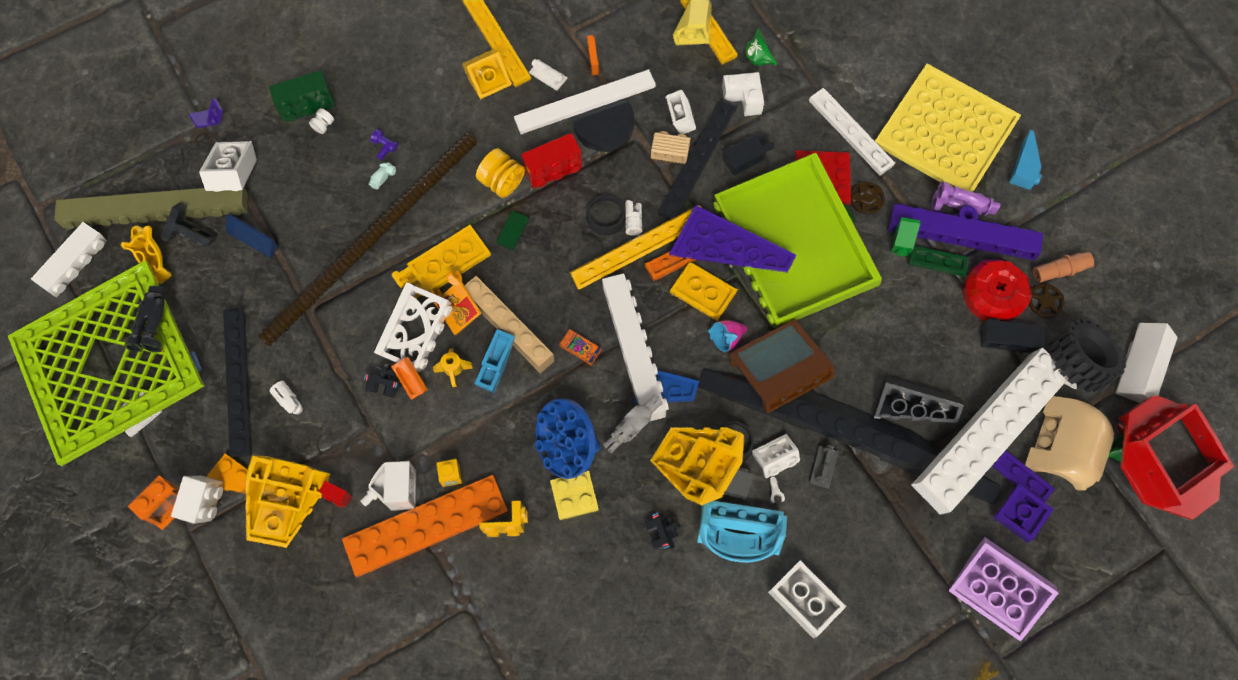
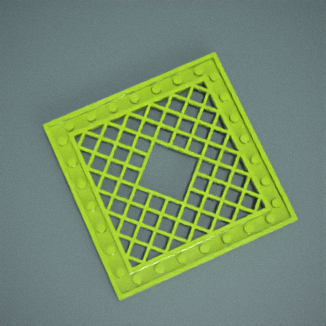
M147 261L137 264L8 335L57 464L60 466L67 464L204 387L166 300H164L163 318L158 327L157 336H155V339L162 343L164 352H151L148 361L145 362L140 360L143 351H150L143 348L142 352H138L136 358L133 359L128 357L130 350L126 349L112 381L80 374L95 339L124 346L125 342H121L124 333L132 334L131 330L126 328L130 320L135 321L136 317H132L135 307L138 308L139 306L137 304L139 298L141 297V300L145 298L144 293L148 292L149 286H159ZM129 292L136 294L132 303L125 301ZM111 302L119 303L115 312L108 311ZM123 304L131 306L127 315L120 314ZM95 311L101 312L98 322L91 320ZM106 314L113 315L110 325L103 323ZM118 317L125 318L122 328L114 326ZM77 321L84 322L81 331L73 330ZM89 324L96 325L92 334L85 333ZM101 326L108 328L104 337L97 336ZM113 329L120 331L116 340L109 339ZM60 330L67 332L63 341L56 340ZM71 333L78 334L75 344L68 342ZM83 336L90 337L87 347L80 345ZM42 340L49 341L46 350L39 349ZM54 343L61 344L58 353L50 352ZM66 345L73 347L70 356L62 355ZM78 348L85 350L82 359L74 358ZM155 354L163 355L160 365L152 363ZM49 355L55 356L52 366L45 365ZM60 358L67 359L64 369L56 368ZM167 358L172 368L164 366ZM126 360L133 362L130 372L122 370ZM72 361L79 362L76 372L68 371ZM138 363L146 365L142 375L134 373ZM150 366L158 368L154 378L147 376ZM162 370L170 371L167 381L159 379ZM55 371L62 372L58 382L51 381ZM121 373L128 375L124 385L117 383ZM67 374L74 375L70 385L63 384ZM133 376L140 378L137 388L129 386ZM79 377L86 378L82 388L75 387ZM145 379L153 381L149 391L141 389ZM91 380L98 381L95 391L87 390ZM157 382L164 384L155 389ZM103 383L110 384L107 394L99 393ZM115 386L122 387L119 398L111 396ZM61 387L68 388L65 398L57 396ZM127 389L135 391L131 401L124 399ZM73 390L81 391L77 401L69 400ZM140 392L146 394L137 399ZM85 393L93 394L89 404L81 403ZM97 396L105 398L101 408L93 406ZM110 399L117 401L113 411L106 409ZM122 402L128 403V405L119 409ZM67 403L75 404L71 414L63 413ZM79 406L87 407L83 417L76 416ZM92 409L99 410L95 421L88 419ZM104 412L110 413V415H108V416H106L105 418L101 419L102 416H103V414H104ZM64 416L69 417L68 422H66ZM74 419L81 420L77 431L70 429ZM86 422L93 423L84 429Z

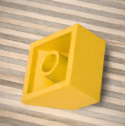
M494 49L462 63L466 75L480 99L512 85L499 52Z

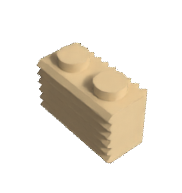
M665 131L655 132L651 158L685 164L689 152L690 138L684 134L676 136L670 135Z

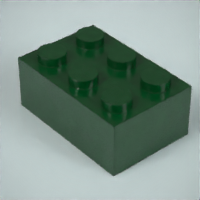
M321 70L268 86L273 103L284 123L292 122L304 116H311L319 109L327 111L335 107L331 91Z

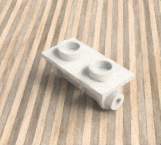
M533 60V68L529 74L558 91L568 78L541 60Z

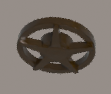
M1041 284L1031 290L1032 297L1029 307L1036 315L1043 318H1053L1062 312L1065 300L1064 295L1058 288L1049 284ZM1044 288V294H1033L1037 289ZM1048 289L1053 290L1058 296L1049 294ZM1032 298L1038 300L1040 306L1038 310L1033 305ZM1060 299L1059 310L1054 305L1055 300ZM1050 308L1054 312V314L1041 313V310Z

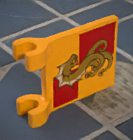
M451 271L445 276L448 282L453 285L443 295L439 289L435 291L430 289L428 292L447 299L452 303V311L445 318V321L453 334L457 335L482 313L462 283L461 274L458 271L453 274ZM433 302V303L437 306V308H438V310H439V309H440L439 304L436 303V302Z

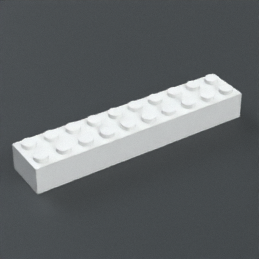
M1044 348L1036 350L1027 356L912 483V486L939 514L951 512L1068 380L1067 376L1063 377L1060 374L1062 370L1054 365L1056 360H1052L1050 354Z

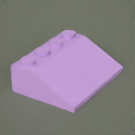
M986 537L983 538L949 589L952 594L1019 641L1025 637L1058 594L1056 585Z

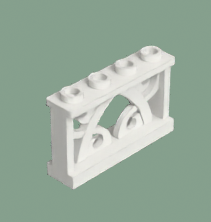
M406 282L374 353L398 363L406 358V349H409V354L412 357L413 352L418 351L419 355L415 361H412V364L416 371L420 373L427 366V357L436 346L435 340L437 335H440L443 331V322L452 311V303L447 299ZM418 293L428 299L421 304L414 297ZM432 302H436L439 304L440 309L436 315H433L432 310L434 307H430L425 310V307ZM409 309H412L413 313L417 309L416 313L412 316L407 315ZM420 315L424 323L425 333L408 341V333L402 326L403 321H412ZM398 332L403 333V342H401L402 337L396 338ZM390 349H401V359L388 354Z

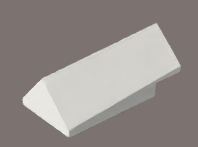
M1168 323L1138 324L1134 340L1128 348L1126 361L1124 362L1126 364L1125 372L1119 378L1115 391L1116 394L1139 403L1151 396L1159 395L1177 340L1176 334Z

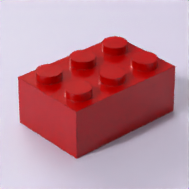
M572 133L521 154L525 174L533 189L543 187L553 180H559L569 173H576L582 168L581 150Z

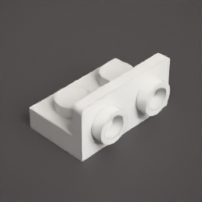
M787 434L752 451L753 457L762 468L765 478L775 476L786 468L793 467L800 462L799 450Z

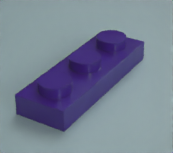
M1006 450L991 466L1014 485L1020 484L1043 502H1046L1055 490V488Z

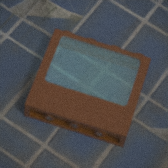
M795 319L784 323L773 331L767 332L764 336L752 340L749 344L737 348L729 354L730 365L732 368L735 366L739 368L762 399L763 409L767 414L834 378V365Z

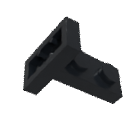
M180 202L173 206L161 237L162 240L169 242L178 233L183 237L194 240L201 246L207 247L215 241L216 234L183 218L187 208L186 204Z

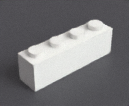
M82 222L31 280L57 298L66 289V286L78 276L84 266L90 263L93 256L104 247L107 240L99 232Z

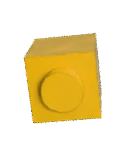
M457 459L437 463L439 482L442 487L462 484L460 464Z

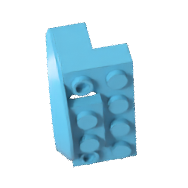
M711 501L701 507L697 543H703L712 552L727 560L735 562L760 561L772 555H779L786 537L787 516H784L782 511ZM724 528L753 532L755 534H739L727 531ZM719 530V532H718V542H716L717 531ZM759 537H761V549H760V550H759Z

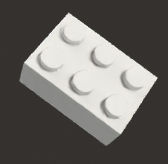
M251 141L216 142L199 171L206 191H239L243 189L257 161Z
M801 561L768 592L812 638L818 637L846 607Z

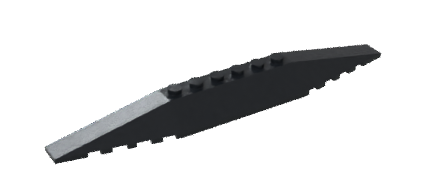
M704 369L699 380L698 388L803 430L810 429L880 457L881 461L919 476L942 451V449L911 430L882 419H875L870 414L811 391L767 414L763 409L762 399L745 377ZM983 475L967 495L995 505L1001 486Z

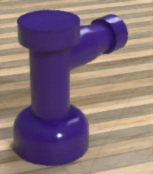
M376 129L372 133L370 141L375 144L380 142L384 145L376 156L382 161L389 151L394 153L399 144L385 138L383 132Z

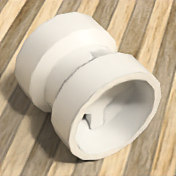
M319 109L316 112V117L309 121V125L318 133L324 134L327 126L332 124L334 118L324 109Z

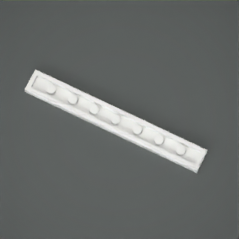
M646 70L516 115L514 120L520 134H524L655 88L656 84L650 71Z

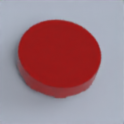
M994 259L981 262L969 273L963 285V297L967 307L975 316L983 321L991 318H997L1005 322L1012 321L1027 308L1032 297L1031 286L1026 273L1007 260Z

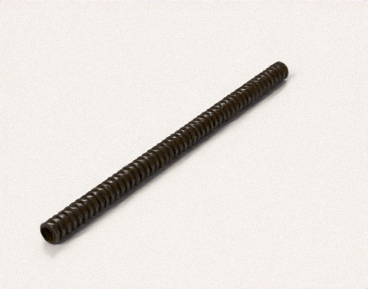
M465 133L464 137H460V141L457 140L456 144H453L452 148L448 149L449 152H445V156L442 155L440 157L441 160L438 159L437 163H434L433 167H430L429 171L425 172V175H421V179H417V183H413V187H409V191H405V195L402 194L401 198H398L397 202H394L393 206L389 207V210H385V214H381V218H377V222H373V226H369V230L364 231L365 234H361L360 238H357L356 242L352 243V246H348V250H344V254H340V258H336V262H332V266H328L327 271L324 270L323 274L314 280V283H310V287H306V291H302V295H298V299H294L293 304L288 305V309L285 308V311L281 312L279 317L276 316V320H272V324L267 325V329H263L262 334H258L259 338L267 346L271 347V343L276 342V338H280L281 333H285L284 330H288L289 326L293 325V322L297 321L299 316L302 317V313H306V309H310V305L315 304V300H319V296H323V292H327V288H331L332 283L335 284L336 280H339L340 276L349 270V267H353V263H357V259H361V255H365V251H369V247H373V243H377V239L382 238L381 235H385L386 231H389L390 227H393L394 223H397L398 219L402 218V215H406V211H410V207H414V203H418V199H422V195H426V191L429 192L430 188H433L434 184H437L438 180H441L442 176L444 177L446 172L448 173L454 167L453 165H457V161H461V157H465V153L468 154L469 150H472L473 146L477 145L475 138L469 133Z

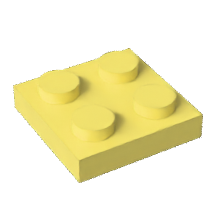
M589 471L572 479L558 478L550 480L560 520L599 511Z

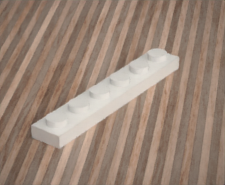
M824 88L810 97L809 102L879 176L894 166L895 162Z

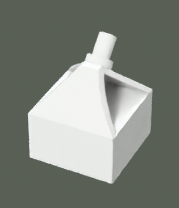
M409 461L385 462L369 483L368 494L360 502L366 507L373 499L379 498L391 511L416 508L415 468Z

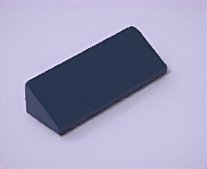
M230 214L226 216V232L270 258L279 248L274 239Z

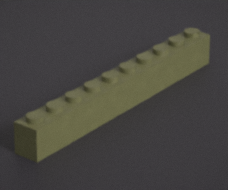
M244 187L239 191L222 190L219 192L206 191L205 188L62 199L56 200L54 220L65 229L79 227L82 222L92 227L93 225L110 226L111 224L166 221L172 207L180 202L187 205L183 216L184 219L192 217L203 218L204 216L221 217L228 214L240 215L241 213H248V193Z

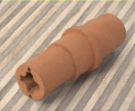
M1088 251L1070 256L1064 255L1060 259L1033 267V276L1037 283L1065 276L1071 277L1075 273L1092 268L1094 266V258Z

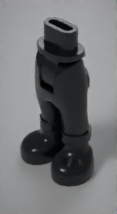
M149 286L148 292L144 293L145 298H143L138 306L136 318L131 328L132 334L126 339L124 344L126 349L134 352H142L143 348L155 353L162 351V343L155 339L164 314V287Z

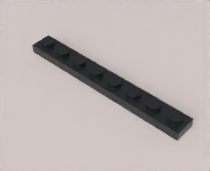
M721 98L660 208L658 215L671 220L680 214L736 112L738 104Z
M241 307L223 310L229 450L231 458L252 456L245 310Z

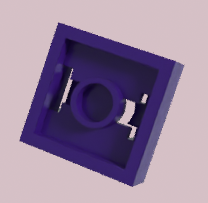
M1018 484L1010 492L1009 498L993 518L1028 543L1034 539L1054 509ZM1015 518H1017L1020 521H1023L1020 525L1021 527H1019V524L1014 521Z

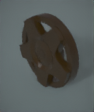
M861 182L851 192V204L856 211L862 214H875L884 205L885 196L882 188L874 183ZM872 206L876 207V209L870 210Z

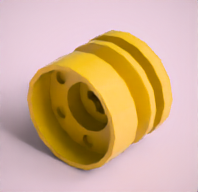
M497 148L492 150L482 160L477 169L476 179L486 187H491V191L495 192L499 197L505 198L518 187L524 176L525 168L517 163V161L510 160L509 155Z

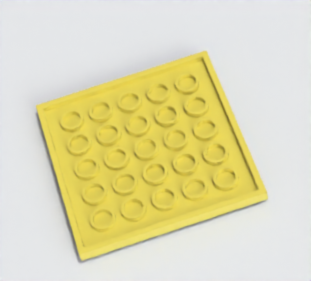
M926 64L875 142L882 150L939 182H948L952 187L957 186L973 192L1021 115Z

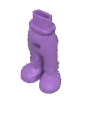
M944 181L938 185V190L934 192L931 202V211L934 212L939 211L943 205L953 207L959 211L965 206H971L977 210L978 215L983 213L984 216H987L988 214L995 215L1000 208V203L994 202L992 198L985 197L981 193L961 189L957 186L952 187L948 182Z

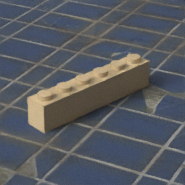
M477 276L464 285L482 315L496 329L515 336L513 346L540 374L554 362L553 353Z

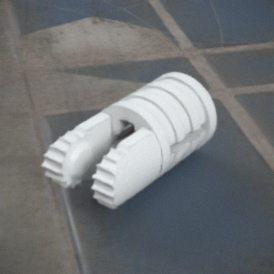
M630 200L625 202L626 234L636 236L642 233L641 203L635 204L633 212V202Z
M279 381L271 387L270 393L288 413L297 415L303 412L300 402L296 399V395L286 385L285 381Z

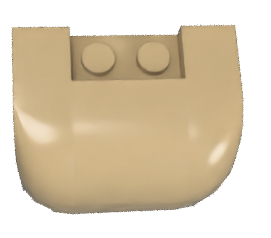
M1053 396L1045 405L1043 411L1045 419L1035 448L1031 447L1025 466L1033 472H1048L1063 477L1076 490H1087L1086 488L1099 482L1102 477L1114 440L1112 425L1100 410L1086 402Z

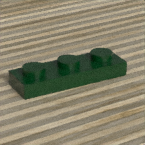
M914 246L909 256L908 265L964 277L966 275L968 257Z

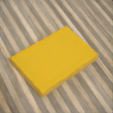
M689 262L671 288L670 293L718 321L738 289L694 263Z

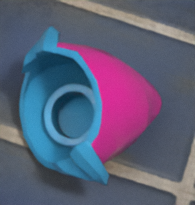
M730 320L716 322L708 329L709 338L723 352L732 350L737 345L741 336L748 331L745 325Z

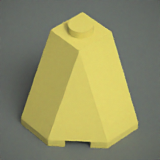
M710 0L690 1L673 33L676 45L710 44L712 6Z

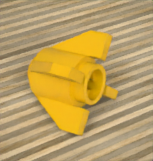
M450 348L448 353L442 356L441 361L433 366L434 373L445 372L446 375L450 376L452 387H457L455 376L459 375L462 369H473L472 363L460 359L454 353L453 348Z

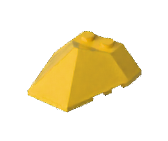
M670 428L650 461L686 499L704 505L721 498L742 464L744 435L729 428H720V430H711L710 428H703V430Z
M252 455L246 473V540L287 548L301 528L303 520L308 514L310 515L317 500L321 499L322 494L318 491L324 481L328 482L330 473L269 456Z

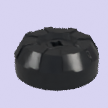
M625 98L573 116L574 132L579 141L588 149L611 152L630 140L634 131V111Z

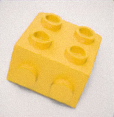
M512 501V522L479 523V528L484 534H487V537H498L499 533H507V536H519V533H524V523H528V511H526V507H523L521 501Z

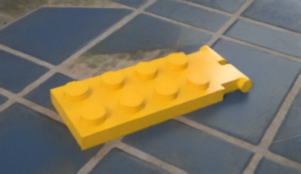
M469 225L407 263L408 267L403 271H394L391 275L400 288L405 287L407 282L427 292L430 289L435 291L448 283L445 276L452 271L454 274L458 271L462 274L491 256V253L472 226ZM416 293L414 298L417 299L421 295Z

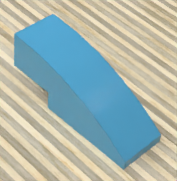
M498 329L496 330L481 363L482 368L474 383L477 387L495 394L506 367L515 336Z

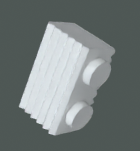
M683 90L667 95L666 99L672 122L679 134L695 130L696 126L689 101Z

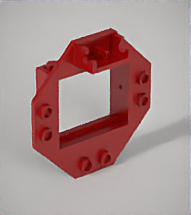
M1154 395L1119 417L1125 424V426L1121 423L1117 425L1121 435L1124 434L1121 469L1142 504L1193 520L1219 500L1221 476L1231 470L1234 465L1196 403L1191 405L1179 404ZM1182 419L1209 465L1176 489L1148 441Z

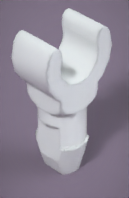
M770 477L771 504L775 502L774 496H779L781 502H783L785 497L780 492L776 478Z

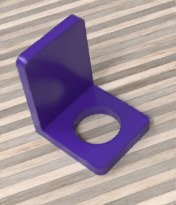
M212 98L209 110L190 113L189 117L196 128L220 124L223 110L217 100Z

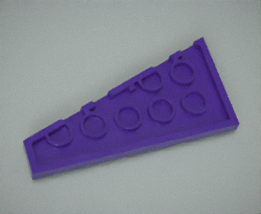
M697 205L694 207L669 254L674 257L788 273L797 257L796 254Z

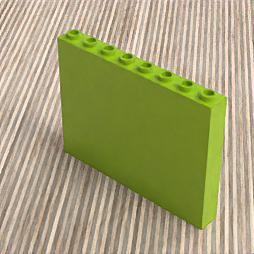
M817 153L715 195L713 206L717 213L720 212L723 219L797 256L788 273L743 267L746 275H750L752 279L751 285L754 292L758 291L760 295L758 299L761 307L766 308L768 312L766 316L770 325L774 324L775 329L781 327L786 322L794 319L799 320L880 285L882 278Z

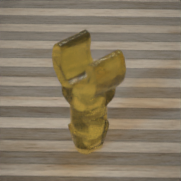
M985 663L977 680H989L991 677H996L999 670L990 674L988 667L991 663Z

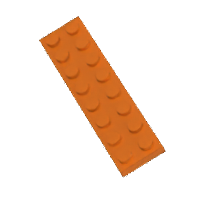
M491 475L347 536L342 541L355 577H360L474 528L479 523L488 522L509 512L495 478Z

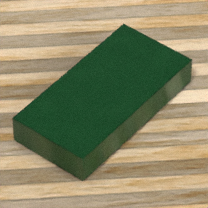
M512 211L496 241L497 245L514 251L529 221V217Z

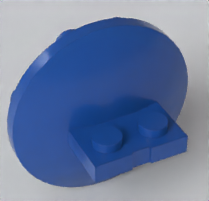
M562 398L547 403L537 415L535 448L540 454L544 467L563 479H572L583 475L591 466L595 453L601 449L595 437L591 420L585 410L575 401ZM546 451L548 457L543 458L541 452Z

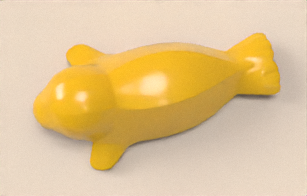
M140 226L132 227L130 242H123L121 246L131 251L138 263L143 261L149 263L158 284L165 282V280L170 278L171 273L163 267L162 252L152 238V228L150 226L145 228Z

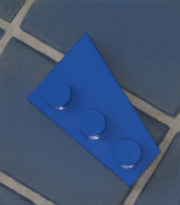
M657 370L658 374L655 376L657 381H661L662 399L666 398L667 403L694 401L699 381ZM635 396L633 399V405L637 404Z

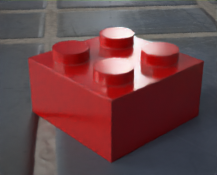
M324 481L318 491L322 494L321 497L329 502L332 500L340 508L342 506L347 507L352 498L347 491L327 481Z

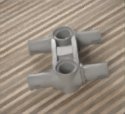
M654 394L644 405H636L624 417L623 421L616 426L612 437L603 443L605 448L613 444L608 449L610 453H613L623 442H630L651 421V414L663 404L661 399L654 404L658 398L657 395Z

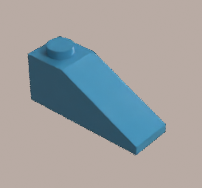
M1030 130L1023 140L1009 181L1011 184L1031 190L1034 184L1038 185L1042 176L1039 174L1041 162L1033 130Z

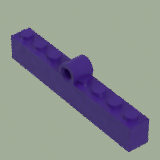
M894 204L890 212L887 232L893 233L903 217L920 220L917 238L1033 261L1041 254L1043 233L1033 229L1025 230L1019 229L1016 226H1004L997 222L981 221L978 219L977 210L971 206L963 207L958 215H948L941 211L933 212L924 208L908 207L905 204Z

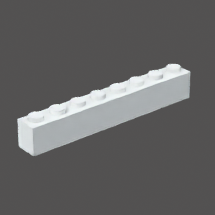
M624 274L602 279L603 290L637 405H644L655 394L658 398L654 404L659 399L662 400L663 404L651 414V421L665 418L666 410H669L666 398L662 399L661 392H663L661 381H657L655 376L658 374L655 363L652 364L650 360L652 357L650 346L646 347L645 344L647 336L645 329L641 330L640 327L642 323L640 313H636L634 308L637 307L635 297L630 295V291H632L630 280H626Z

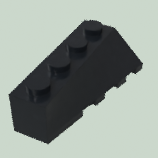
M884 376L874 418L958 423L964 403L961 397Z

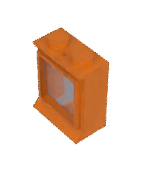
M158 476L128 507L141 520L150 522L163 530L174 519L171 515L180 487Z

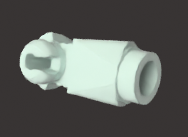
M388 162L381 163L380 168L370 177L369 185L374 189H379L388 178V175L396 173V167Z

